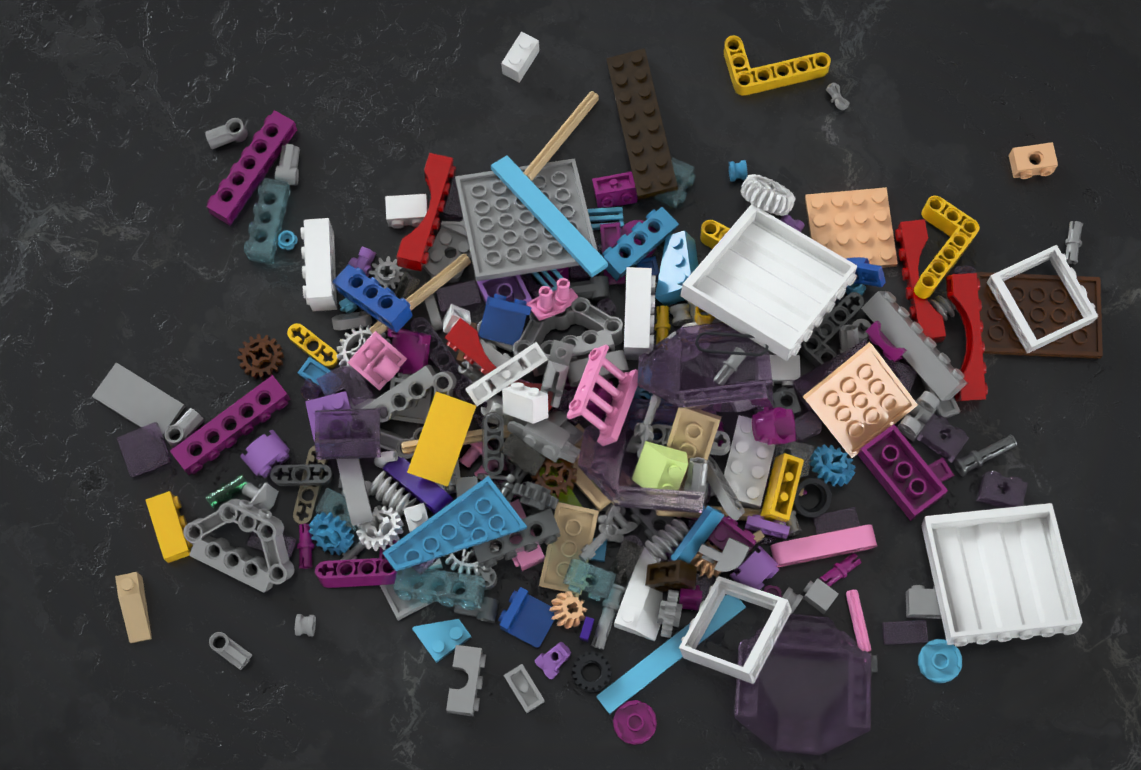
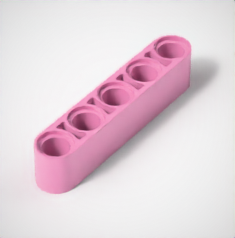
M863 525L770 545L772 558L778 563L777 567H784L877 547L873 526Z

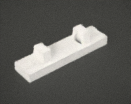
M535 342L465 389L475 405L479 406L548 359L538 343Z

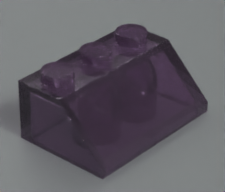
M380 408L315 411L316 460L381 457Z

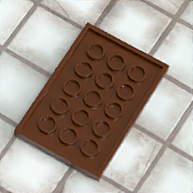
M975 272L980 280L978 297L982 303L980 320L983 322L981 338L985 344L983 354L1102 358L1100 277L1077 276L1076 278L1079 284L1086 289L1087 298L1090 303L1096 306L1094 308L1098 315L1096 320L1027 354L987 284L989 277L995 273ZM1018 274L1003 281L1037 340L1083 319L1059 275Z

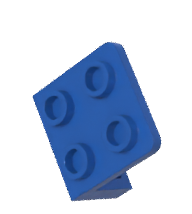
M494 294V297L488 296L479 336L484 339L514 345L522 336L526 315H530L532 307L526 306L527 301L515 299L514 302L506 301L507 296Z
M520 587L518 592L514 590L509 599L511 605L508 610H503L498 619L501 622L500 628L531 646L539 648L554 622L551 619L554 616V612L549 611L551 606L529 595L528 590Z

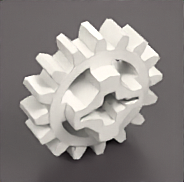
M383 506L381 510H378L375 507L374 512H372L374 521L357 525L359 530L356 533L362 545L365 544L367 549L373 547L374 551H377L379 547H382L385 550L386 545H393V540H400L398 534L403 533L401 527L404 524L398 512H395L393 508L387 510Z

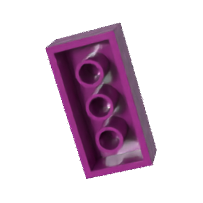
M894 424L863 446L857 454L910 521L943 498L948 492L947 488Z

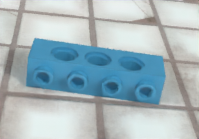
M663 207L657 211L653 209L646 216V221L643 223L638 222L631 229L632 233L628 236L624 234L616 242L618 245L614 248L610 246L603 252L602 256L608 262L606 270L616 281L626 274L627 267L633 268L677 229L678 222ZM648 227L655 228L657 233L651 232ZM634 240H640L643 245L635 244ZM619 252L626 253L628 258L621 257Z

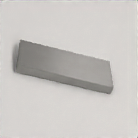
M115 363L92 395L94 399L159 440L164 438L165 430L173 425L185 408L184 404L118 363Z

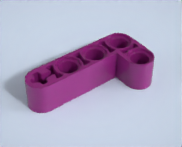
M389 544L386 545L385 550H387L391 546ZM380 547L379 558L323 561L316 566L315 574L323 587L334 588L396 584L402 577V570L386 573L388 570L393 569V567L383 555L385 550ZM373 570L372 573L365 574L367 571ZM352 571L349 575H344L346 572Z

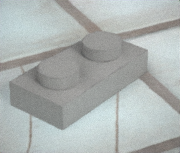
M523 664L504 675L526 714L545 702Z

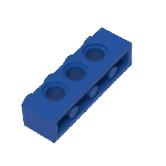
M348 264L332 281L339 294L395 333L413 316L410 310L411 305L407 300L397 298L391 289L381 287V284L375 278H368L359 267L355 269Z

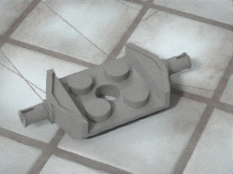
M463 220L460 222L442 221L441 229L434 240L433 247H430L428 251V263L423 265L431 279L465 253L471 258ZM448 250L456 251V256L447 258L445 253ZM465 268L448 282H458Z

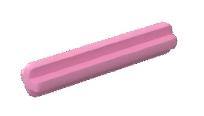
M849 590L846 592V598L859 653H869L871 645L857 590Z

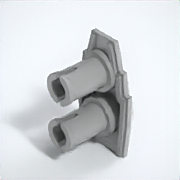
M266 482L260 489L252 483H247L242 490L244 495L252 499L251 503L254 507L268 511L274 506L279 492ZM230 507V511L235 513L234 509ZM248 516L249 522L254 525L253 519Z

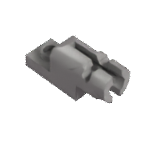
M554 339L540 391L547 394L548 391L553 392L550 405L558 408L570 367L569 363L574 345Z

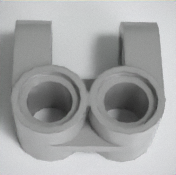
M928 391L922 393L916 400L918 406L905 415L897 426L898 430L912 442L933 416L940 403L939 399Z

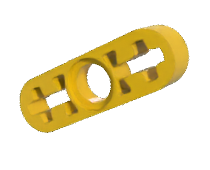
M296 323L288 328L287 335L290 341L311 358L328 369L334 368L338 364L339 360L337 359L336 351L303 325ZM300 331L301 335L305 338L304 342L299 336L294 338L293 332ZM312 341L319 343V347L315 351L307 349L308 344ZM322 350L327 356L332 354V362L329 360L325 362L324 356L320 354Z

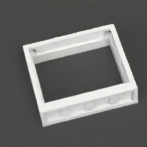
M1057 245L991 275L987 281L988 286L1027 354L1093 323L1098 317L1094 309L1096 306L1090 303L1087 298L1086 289L1079 284L1076 279V272L1072 267H1069L1066 262L1065 253L1062 254ZM1050 260L1083 319L1037 340L1003 281Z
M718 576L714 585L710 586L706 599L701 602L697 616L691 620L686 636H683L681 639L682 643L679 649L683 658L754 684L792 612L789 601ZM725 594L773 610L743 667L695 650Z

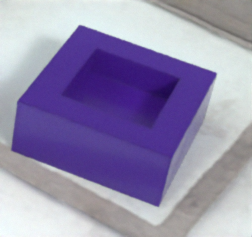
M586 616L580 634V641L589 642L594 618Z

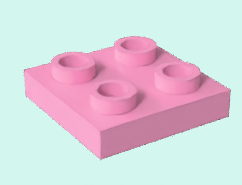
M374 331L347 363L380 391L396 375L407 358Z

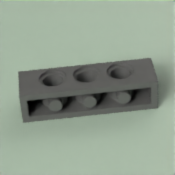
M551 508L522 519L527 529L472 546L479 566L489 568L496 565L498 560L504 558L505 560H510L517 557V553L524 550L525 552H531L538 548L537 545L542 543L548 545L556 542L561 534ZM533 528H540L542 530V534L537 537L532 536L530 532ZM518 535L522 538V541L519 544H512L510 539ZM499 543L502 545V548L499 552H492L490 550L491 545Z

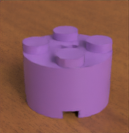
M274 430L269 431L271 435L268 437L263 434L246 448L248 453L246 455L242 453L240 456L257 477L262 476L266 478L270 475L272 467L278 462L281 465L290 458L288 454L290 449Z
M759 545L755 548L756 551L746 557L741 566L734 569L737 574L733 572L729 575L735 582L758 590L765 585L762 582L765 578L768 580L779 571L778 563Z

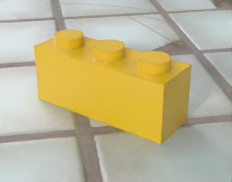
M787 453L775 457L760 515L765 517V520L771 522L774 520L789 521L802 471L803 459Z
M168 491L146 499L164 560L170 563L189 556L193 544L184 537L183 531L187 522L184 515H180L179 508H181V503L178 496H174Z

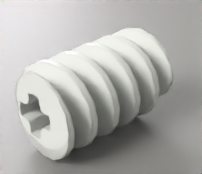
M383 471L372 482L369 493L376 495L378 501L382 500V504L388 506V510L393 508L395 512L402 516L404 515L403 509L413 506L416 498L410 501L411 493L403 495L405 488L402 487L397 490L396 488L399 483L395 482L391 485L392 477L384 479L386 472Z

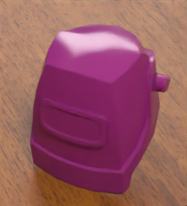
M764 407L763 411L754 414L752 417V430L755 441L766 443L767 445L796 441L793 410L782 407L770 409L769 407Z

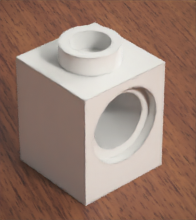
M451 304L442 320L443 332L449 333L460 318L470 325V311Z

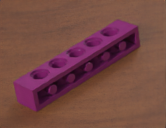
M275 110L266 117L264 126L254 134L252 143L243 150L240 160L232 165L230 174L220 182L216 194L209 198L206 207L211 215L231 226L281 154L282 146L288 144L296 133L297 127L293 120ZM271 133H277L276 136L269 137ZM263 148L266 149L265 152H263V153H258V151H259L260 149H263ZM251 164L255 165L252 169H246ZM237 181H244L241 185H235ZM229 196L232 197V199H231L230 201H228V202H225V201H224V199H225L226 197H229Z
M272 375L170 450V452L188 475L191 473L195 474L202 469L203 464L216 459L223 449L232 447L238 438L251 433L254 430V426L260 422L267 421L274 411L283 409L291 399ZM264 398H271L267 405H261V402ZM249 410H253V411H254V413H253V415H252L251 417H249V418H245V417H244V414H245L247 411H249ZM237 423L234 430H227L229 424ZM213 436H219V440L216 443H210ZM202 448L200 455L193 456L194 450Z

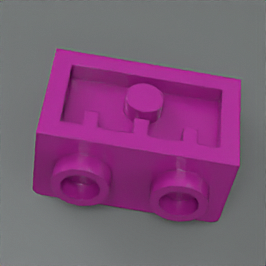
M632 172L592 179L598 208H610L637 202V191Z
M724 516L707 539L722 552L729 538H733L751 547L749 553L756 545L755 536L747 529L744 531L737 526V521L730 516Z

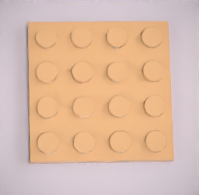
M887 187L805 195L811 239L845 259L864 257L868 258L869 264L882 266V268L897 266Z
M870 342L802 396L851 458L855 457L863 446L918 406Z

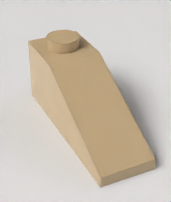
M138 572L115 576L118 598L129 642L135 643L152 639L143 577Z

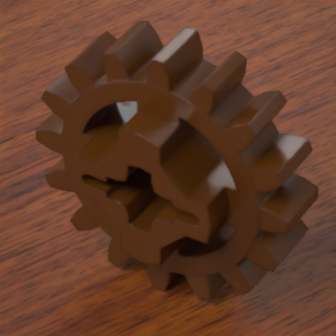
M257 334V339L254 340L250 336L249 343L243 342L245 348H239L238 351L242 355L237 358L239 362H242L239 366L241 369H245L244 372L247 376L252 373L253 379L260 375L261 379L264 380L266 374L269 377L272 376L271 372L273 370L279 372L277 365H283L282 360L279 358H283L284 354L280 352L282 350L280 344L276 345L277 341L275 338L270 341L268 335L262 339L260 334ZM269 347L273 349L274 356L269 353ZM248 358L252 360V367L248 364Z
M541 455V461L535 460L536 467L531 468L533 473L531 481H536L534 484L551 490L550 495L554 493L557 498H559L560 492L567 495V488L573 490L574 485L572 482L577 481L575 476L577 468H572L574 463L562 458L553 463L554 461ZM544 467L545 473L540 477V471ZM551 472H553L554 474H557V473H558V477H555L554 475H551V476H550V473H551ZM568 472V479L564 482L563 476Z

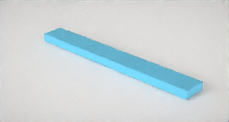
M507 155L491 165V170L591 278L608 267V262Z
M730 595L724 596L699 644L746 608L739 598ZM690 623L596 696L609 715L683 658L679 647L682 643V637L686 636L689 630Z

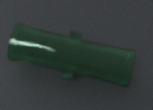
M240 474L227 484H221L219 489L206 495L205 498L213 508L223 500L231 499L233 494L243 489L248 482L243 474Z

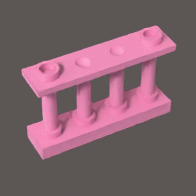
M608 345L594 348L590 352L588 363L574 399L569 405V412L567 414L569 420L582 415L600 430L597 442L602 446L618 440L642 375L637 369L624 373L606 359L605 356L609 349ZM602 366L619 379L617 388L599 375ZM595 382L612 395L611 405L592 391ZM589 400L606 412L604 422L586 408Z

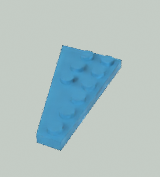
M487 476L385 550L383 555L393 569L399 571L527 529V526L490 477Z

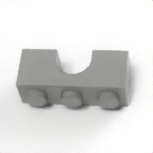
M456 645L453 668L454 670L466 672L468 674V683L461 689L449 688L447 713L474 716V711L479 710L480 698H476L477 690L482 689L483 683L480 669L485 667L486 655L483 654L482 648Z

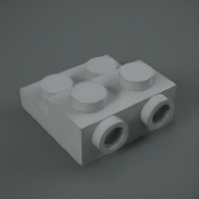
M398 373V376H394L391 379L390 389L407 379L410 374ZM417 383L414 390L417 394L421 395L423 387ZM434 387L430 388V392L426 397L414 399L409 408L396 411L393 420L424 424L433 401ZM399 395L397 402L399 405L404 406L406 399L404 396Z

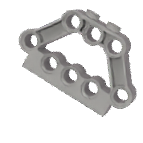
M578 297L564 312L541 321L531 312L530 321L521 338L513 345V354L516 356L537 342L548 359L553 341L543 342L546 334L553 329H568L572 324L582 325L589 330L585 331L581 336L567 335L562 338L561 342L574 345L570 362L589 358V354L594 348H599L603 345L609 346L607 353L615 351V346L621 344L624 340L623 322L618 317H611L591 305L588 299ZM547 361L533 370L534 377L544 374Z
M426 365L410 375L407 379L357 411L364 422L356 430L357 440L363 444L371 443L390 451H397L400 458L408 459L413 457L414 453L403 454L401 443L418 440L423 427L418 428L414 432L413 437H404L382 429L377 424L393 419L396 411L409 408L414 399L426 397L432 387H434V395L437 391L453 397V389L456 386L455 375L449 371L436 374L431 365ZM441 377L448 379L449 385L447 388L440 385ZM417 383L423 387L421 395L417 394L414 390ZM399 395L404 396L406 399L404 406L399 405L397 402ZM382 407H386L389 411L387 418L383 417L380 413ZM366 427L370 428L373 432L371 438H367L364 434Z
M232 499L222 504L218 511L205 518H198L184 527V537L193 544L189 556L263 593L271 589L273 584H281L294 574V565L289 561L283 537L284 526L282 521L272 516L270 511L254 507L250 501ZM230 507L234 509L235 516L230 513ZM248 516L253 519L254 525L249 522ZM235 522L242 531L257 533L261 539L265 559L261 556L252 557L243 547L234 548L230 546L225 538L216 539L210 536V532L226 523ZM267 525L272 528L273 534L268 532ZM195 526L199 528L200 535L196 532ZM215 545L219 548L220 553L216 552ZM233 554L238 557L239 562L234 560ZM252 564L256 565L257 572L253 570ZM278 567L282 569L283 575L279 574Z

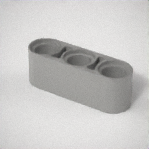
M623 350L606 354L605 358L622 372H629ZM589 358L569 363L570 367L567 376L571 387L579 386ZM603 366L601 367L599 375L607 380L615 377Z

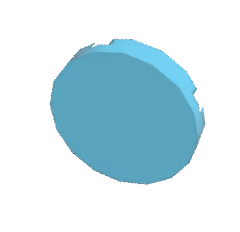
M935 639L922 647L918 655V666L921 673L928 680L934 683H946L953 680L959 674L962 668V656L956 646L947 645V640Z

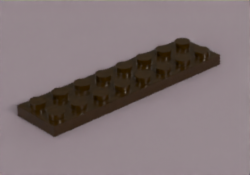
M645 48L606 58L638 199L679 190Z

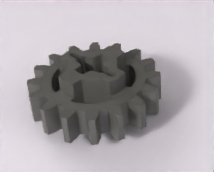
M528 481L526 485L515 483L512 490L514 495L521 497L519 502L544 511L545 507L556 509L559 501L558 498L550 495L551 490Z

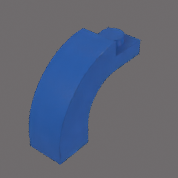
M864 257L847 258L848 261L857 265L855 272L857 278L853 284L883 287L886 283L882 266L869 264L868 258Z

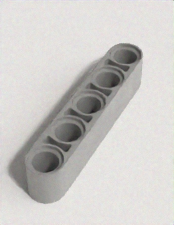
M354 437L334 441V451L352 526L374 521Z

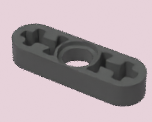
M324 464L277 465L272 468L270 477L278 486H319L329 484L333 479V473L330 467ZM299 470L307 471L308 475L305 480L300 481L296 479V473ZM311 470H313L314 474H321L322 470H325L328 476H325L323 480H321L320 476H313L314 480H311ZM282 471L285 475H291L293 480L290 481L289 476H283L282 480H279L275 475Z

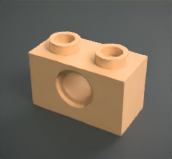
M1053 142L1012 148L1009 154L1013 178L1028 179L1033 175L1048 176L1054 173L1058 166ZM1030 160H1035L1037 165L1032 164Z

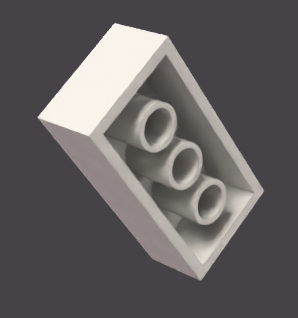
M329 218L304 220V227H301V238L304 240V247H301L302 259L305 260V266H302V275L306 282V286H303V296L306 298V303L310 305L312 311L337 310V291L332 283L336 278L334 231Z
M627 267L624 329V354L626 360H648L649 354H653L654 335L650 334L654 333V315L650 314H654L656 275H652V268Z
M739 415L724 476L743 508L760 509L776 444L767 445L766 443L755 441L752 430V418Z

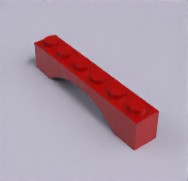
M429 153L424 168L425 181L431 194L429 209L419 226L409 235L402 238L396 256L398 267L422 272L423 265L428 263V249L433 247L435 240L433 233L435 229L438 230L440 218L438 217L440 212H444L446 204L444 198L445 195L450 193L451 183L449 182L451 178L455 177L456 166L453 165V158Z
M925 219L900 222L898 229L895 230L896 241L900 242L901 247L899 249V259L904 264L902 277L903 280L907 281L908 286L905 289L907 300H910L911 307H909L910 319H913L914 322H917L923 328L922 332L926 337H930L935 343H941L946 337L943 316L933 308L927 298L922 299L914 292V287L919 280V258L928 240Z
M977 273L952 274L946 276L947 298L956 307L965 327L966 353L960 371L964 374L965 377L963 379L967 382L954 397L956 402L984 400L988 394V386L984 378V374H986V363L983 362L985 344L981 338L983 322L980 320L982 303L978 297L980 280L977 278Z
M460 318L445 336L448 340L446 345L455 352L460 349L465 353L463 356L465 360L472 365L476 362L481 366L479 371L487 375L497 367L485 354L478 331ZM519 380L516 381L523 383L524 386L541 390L542 383L533 384ZM548 391V412L552 408L550 404L553 392Z

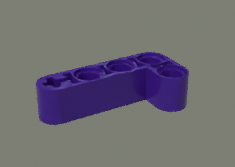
M398 456L397 461L388 462L382 468L389 477L391 476L401 487H404L406 491L410 492L421 503H424L433 515L454 501L435 482L407 473L410 463L403 457L400 458Z

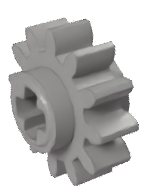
M388 256L386 262L379 258V265L372 263L375 271H369V275L375 278L381 284V287L384 289L386 287L392 288L396 292V285L403 286L401 279H406V275L403 273L405 269L398 267L397 259L391 262Z

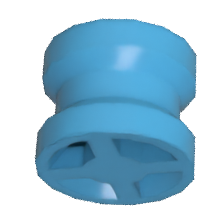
M741 160L739 163L729 162L731 182L736 181V179H747L746 160Z

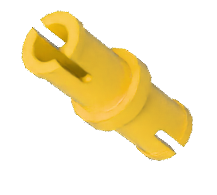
M668 306L656 307L657 324L654 325V330L656 331V348L658 349L666 348L665 343L671 330V325L669 324L670 307Z

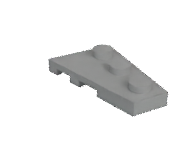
M445 570L420 574L418 577L407 579L404 577L396 584L380 585L398 621L456 591Z

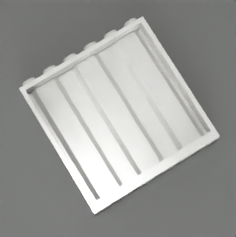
M751 204L682 284L681 297L741 334L754 336L755 338L750 339L764 348L766 347L765 344H767L769 351L788 361L792 355L795 356L799 352L800 344L803 341H808L812 335V329L820 326L824 319V314H829L832 311L836 299L840 300L846 292L845 288L848 285L852 286L857 278L855 274L857 265Z
M1052 503L924 517L921 526L947 645L960 647L973 642L985 644L991 640L1006 642L1012 638L1019 637L1022 640H1026L1038 635L1051 637L1057 633L1071 635L1079 630L1083 622Z

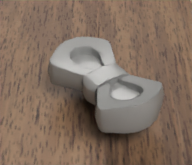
M834 82L829 84L826 91L832 97L831 103L835 102L836 107L840 110L847 109L850 102L841 96L840 86Z

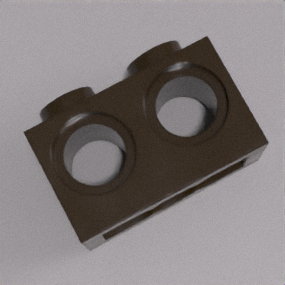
M682 560L648 564L645 586L662 593L669 592V590L678 591L681 588H695L697 567Z

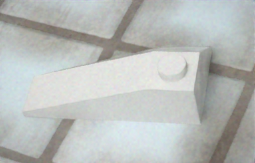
M643 546L621 602L614 627L655 641L661 625L657 623L663 593L645 586L647 565L658 562L651 556L647 548Z

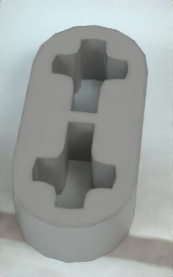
M431 294L424 301L433 331L443 329L434 295Z
M365 311L336 315L332 317L333 329L346 330L359 328L360 325L365 327L372 324V318Z

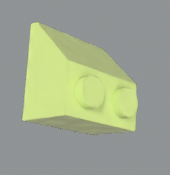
M645 441L632 480L654 496L675 501L688 467L687 453Z

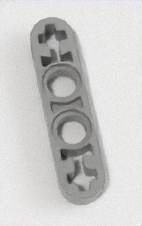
M709 456L707 481L725 512L732 519L738 520L745 513V510L718 464Z

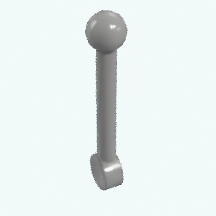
M486 473L477 474L478 479H484L489 476L490 479L507 480L509 483L515 480L512 474L508 476H493Z

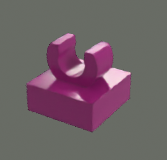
M696 585L695 590L681 588L679 604H683L682 609L699 610L703 592L700 591L699 585Z

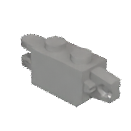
M513 417V421L507 425L509 432L520 438L519 442L554 462L562 458L574 463L581 450L568 442L570 438L569 431L547 419L532 424Z

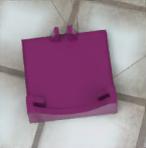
M875 321L865 331L869 335V340L884 350L883 354L886 358L894 362L904 358L902 355L907 350L905 348H896L881 332V323L879 321Z
M388 328V337H393L392 346L407 358L401 365L398 373L414 374L428 365L431 335L403 328L395 333Z

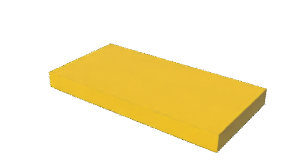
M436 391L407 473L448 487L476 405Z

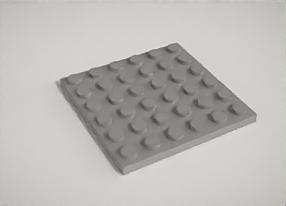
M575 159L546 163L532 182L597 250ZM522 166L519 168L522 172H524L528 166ZM493 171L455 176L476 282L579 266L578 262Z

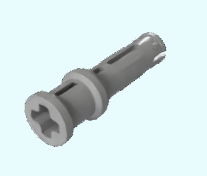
M608 583L609 590L606 599L602 601V614L591 643L592 647L604 650L616 611H619L622 595L626 592L625 587L614 583Z

